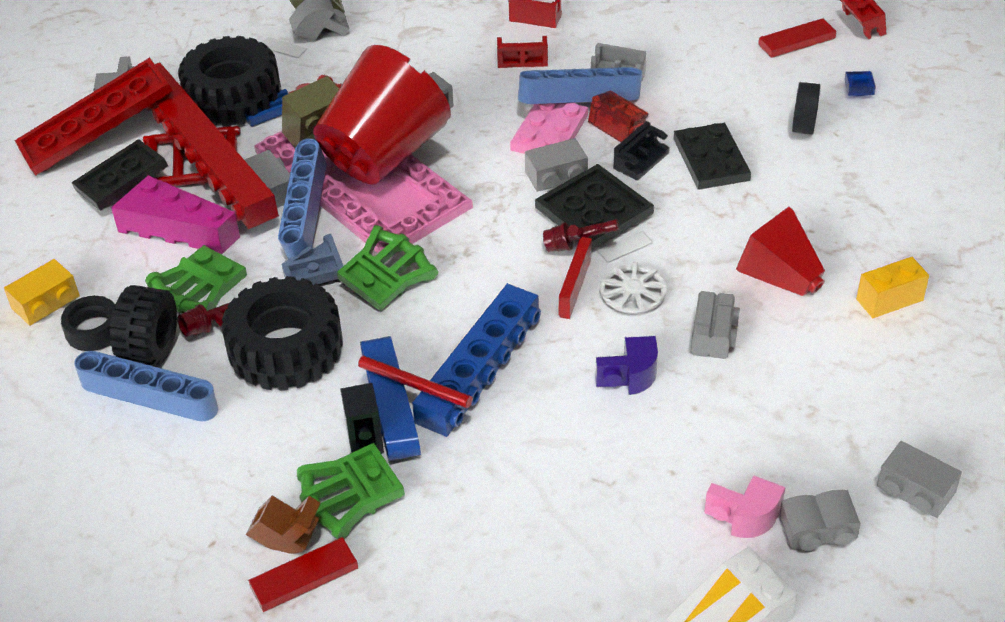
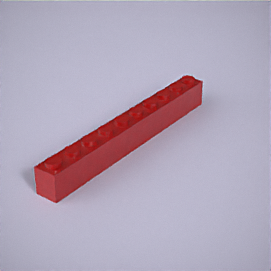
M160 62L156 63V67L173 91L163 99L157 100L146 107V110L152 111L154 119L158 124L162 123L167 136H172L177 148L184 150L189 163L196 165L199 175L202 178H207L210 188L213 192L217 191L219 193L222 203L225 206L229 205L231 210L235 212L237 221L241 220L248 229H251L278 217L275 195L166 68Z

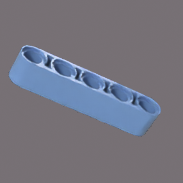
M632 67L523 71L519 75L518 100L526 104L636 100L640 97L643 73L640 69Z
M308 138L300 141L294 152L278 234V240L288 259L299 255L302 250L308 246L312 247L327 166L320 145L315 139Z
M96 351L83 352L74 361L81 386L88 392L196 421H208L217 415L218 405L213 385L207 380Z

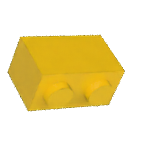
M913 256L862 273L856 300L872 319L924 301L929 274Z
M55 259L4 287L11 309L29 326L80 296L74 276Z

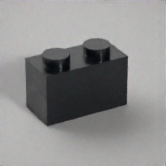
M373 383L340 388L351 453L374 443L380 453L384 454L379 411Z

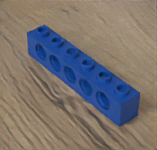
M507 283L430 381L472 396L471 406H474L478 402L480 393L485 386L493 382L496 372L501 365H505L509 361L511 352L516 345L522 344L526 332L539 321L541 315L539 296ZM423 391L412 402L414 423L445 437L451 433L454 427L460 426L464 414L469 409Z

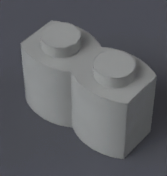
M831 490L816 496L800 495L781 502L780 518L791 549L810 551L824 543L846 545L858 538L861 523L848 490Z

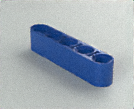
M391 336L360 342L362 356L400 369ZM366 370L368 382L373 383L379 411L381 434L388 461L421 455L418 434L404 384Z

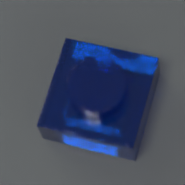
M871 71L845 72L844 81L848 96L875 95L876 85Z

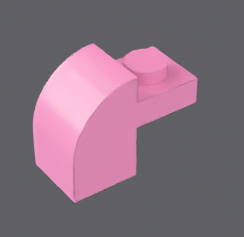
M753 476L743 495L711 483L706 494L705 514L711 515L717 520L731 523L732 536L740 538L757 537L769 531L775 524L780 514L781 502L784 500L786 487Z

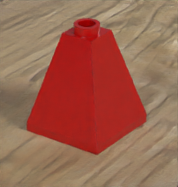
M790 207L784 209L750 235L736 267V270L740 273L804 296L809 291L812 294L816 293L825 282L822 279L825 269L794 210Z

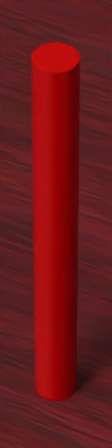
M361 356L358 361V367L459 406L469 408L472 404L473 397L372 358Z

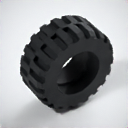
M223 36L222 39H210L208 43L197 45L195 50L191 49L186 54V57L182 59L178 69L181 87L214 125L218 123L223 126H230L234 123L238 125L245 124V121H247L245 114H247V117L258 114V108H261L262 111L269 109V102H275L278 99L277 93L281 91L275 54L267 45L258 42L254 38L245 39L244 36H236V38Z
M286 276L285 279H278V277L269 278V281L263 283L258 281L253 283L252 288H245L239 292L238 298H233L227 306L228 309L223 314V324L221 327L230 365L239 377L245 378L246 382L254 386L260 384L261 388L268 390L276 387L280 391L288 390V387L297 386V388L304 387L306 382H315L322 377L321 373H327L341 354L343 337L338 306L335 304V299L332 295L326 292V289L317 283L312 285L310 280L304 278L296 280L295 277ZM281 328L302 329L291 336L283 338L264 337L266 334Z

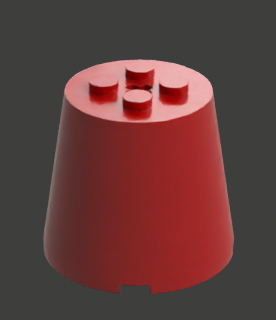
M371 45L362 52L313 130L314 137L319 143L320 148L339 169L354 179L371 185L377 184L440 131L451 117L448 100L433 78L425 70L420 74L408 64L411 59L406 55L383 45Z

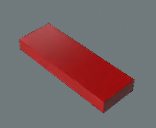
M822 18L759 37L758 45L773 58L836 38V30Z
M582 237L579 240L559 294L560 318L570 319L591 262L592 238Z
M341 537L253 577L248 582L262 611L265 612L358 569V563L344 538Z

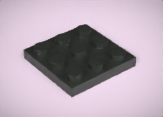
M599 164L535 199V208L558 226L566 222L568 226L576 225L581 228L617 219L619 223L618 231L588 237L592 238L591 250L654 213V205Z

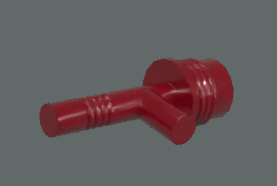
M615 219L580 228L576 225L568 226L565 222L543 231L544 245L548 252L569 251L573 249V241L579 240L582 237L588 238L618 231L619 223Z
M229 303L208 311L203 305L199 304L195 308L178 315L177 322L180 331L185 337L210 332L212 330V321L222 326L223 314L228 309Z

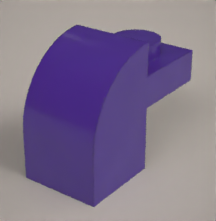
M656 336L625 337L624 356L596 357V387L628 386L629 395L647 390L654 383L657 374L658 348Z

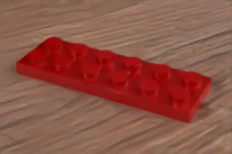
M149 57L14 141L32 172L38 175L65 157L72 155L86 144L95 141L102 134L112 128H116L123 121L140 113L144 108L157 100L163 99L173 90Z

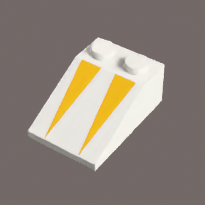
M748 546L723 562L665 619V622H788L793 619L798 594Z

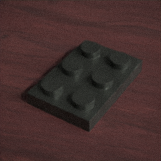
M725 122L674 131L673 139L698 190L750 181L751 171Z
M138 139L71 183L81 196L101 211L112 206L115 201L126 195L148 175L156 177L162 170L168 167V164L164 157Z

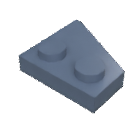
M331 233L323 237L324 242L313 249L311 246H308L299 255L291 257L282 263L284 277L292 276L296 280L304 278L310 280L312 285L336 280L337 271L344 265Z

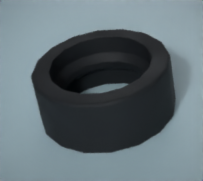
M799 82L792 132L811 135L814 133L820 84Z
M87 296L73 301L64 309L61 315V326L70 346L81 351H95L111 345L110 323L115 307L112 300L104 296ZM88 318H107L102 325L94 329H76L78 324Z

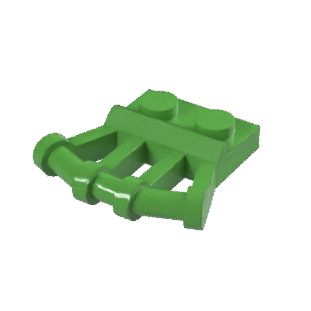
M374 225L364 248L337 271V279L379 311H382L398 295L401 296L406 287L421 281H431L438 275L435 265L430 264L421 246H414L404 234L398 235L385 231L383 227ZM379 241L388 243L375 257L372 256L373 250ZM398 251L406 253L390 268L384 265ZM412 263H417L420 269L401 277L399 276Z
M203 245L188 258L182 257L177 267L162 273L152 272L148 274L145 282L150 288L170 291L174 296L177 312L182 314L199 304L203 305L207 311L216 308L221 297L247 276L246 267ZM173 282H176L171 287L166 286ZM195 283L198 284V285L195 286L191 291H189L185 296L182 295V294H183L184 292H186L190 287H192ZM210 292L206 300L198 302L200 299H202L206 294Z
M374 443L337 460L305 464L297 469V479L301 482L300 501L303 502L308 496H311L320 502V506L315 514L319 517L317 523L331 530L332 536L336 539L341 537L345 539L349 535L351 528L366 513L374 514L376 513L375 509L405 495L403 485ZM333 476L327 480H324L314 485V481L316 478ZM346 486L350 488L324 502L320 501L321 498ZM356 503L340 520L331 515Z

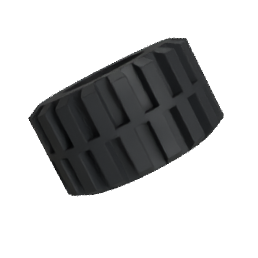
M137 285L127 286L121 292L113 309L110 323V344L112 352L116 357L152 366L160 365L165 360L172 347L177 328V308L173 294L168 290Z

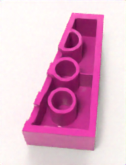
M149 175L111 207L119 233L138 232L139 237L148 239L151 236L162 237L167 243L186 242L189 244V247L197 249L205 245L221 254L240 238L234 211Z

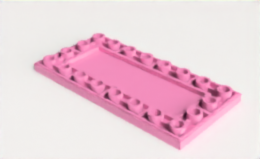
M282 131L273 136H268L263 141L254 145L257 154L270 150L276 158H281L286 170L289 173L291 172L295 147L284 136ZM323 152L327 166L320 206L365 243L374 225L383 227L385 231L406 235L409 238V242L413 244L473 208L470 198L412 155L380 182L371 185L360 182L339 169ZM379 241L374 251L379 253L388 243Z

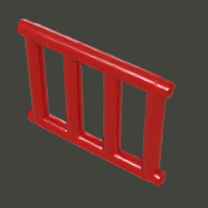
M228 126L217 128L237 151V136L240 135V127ZM166 133L143 136V142L156 152L157 145L173 143L172 176L153 178L172 186L208 183L207 178H202L199 173L183 174L184 150L177 148L172 136L168 137Z

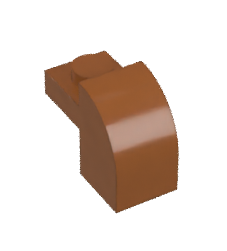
M272 495L259 507L246 535L272 550L289 554L303 552L306 550L318 524L319 517L315 514L320 506V502L308 496L294 509Z

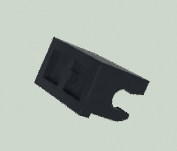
M645 121L614 148L613 169L638 181L669 154L670 147L657 140V137L665 140L668 135L664 131L652 126L650 122Z

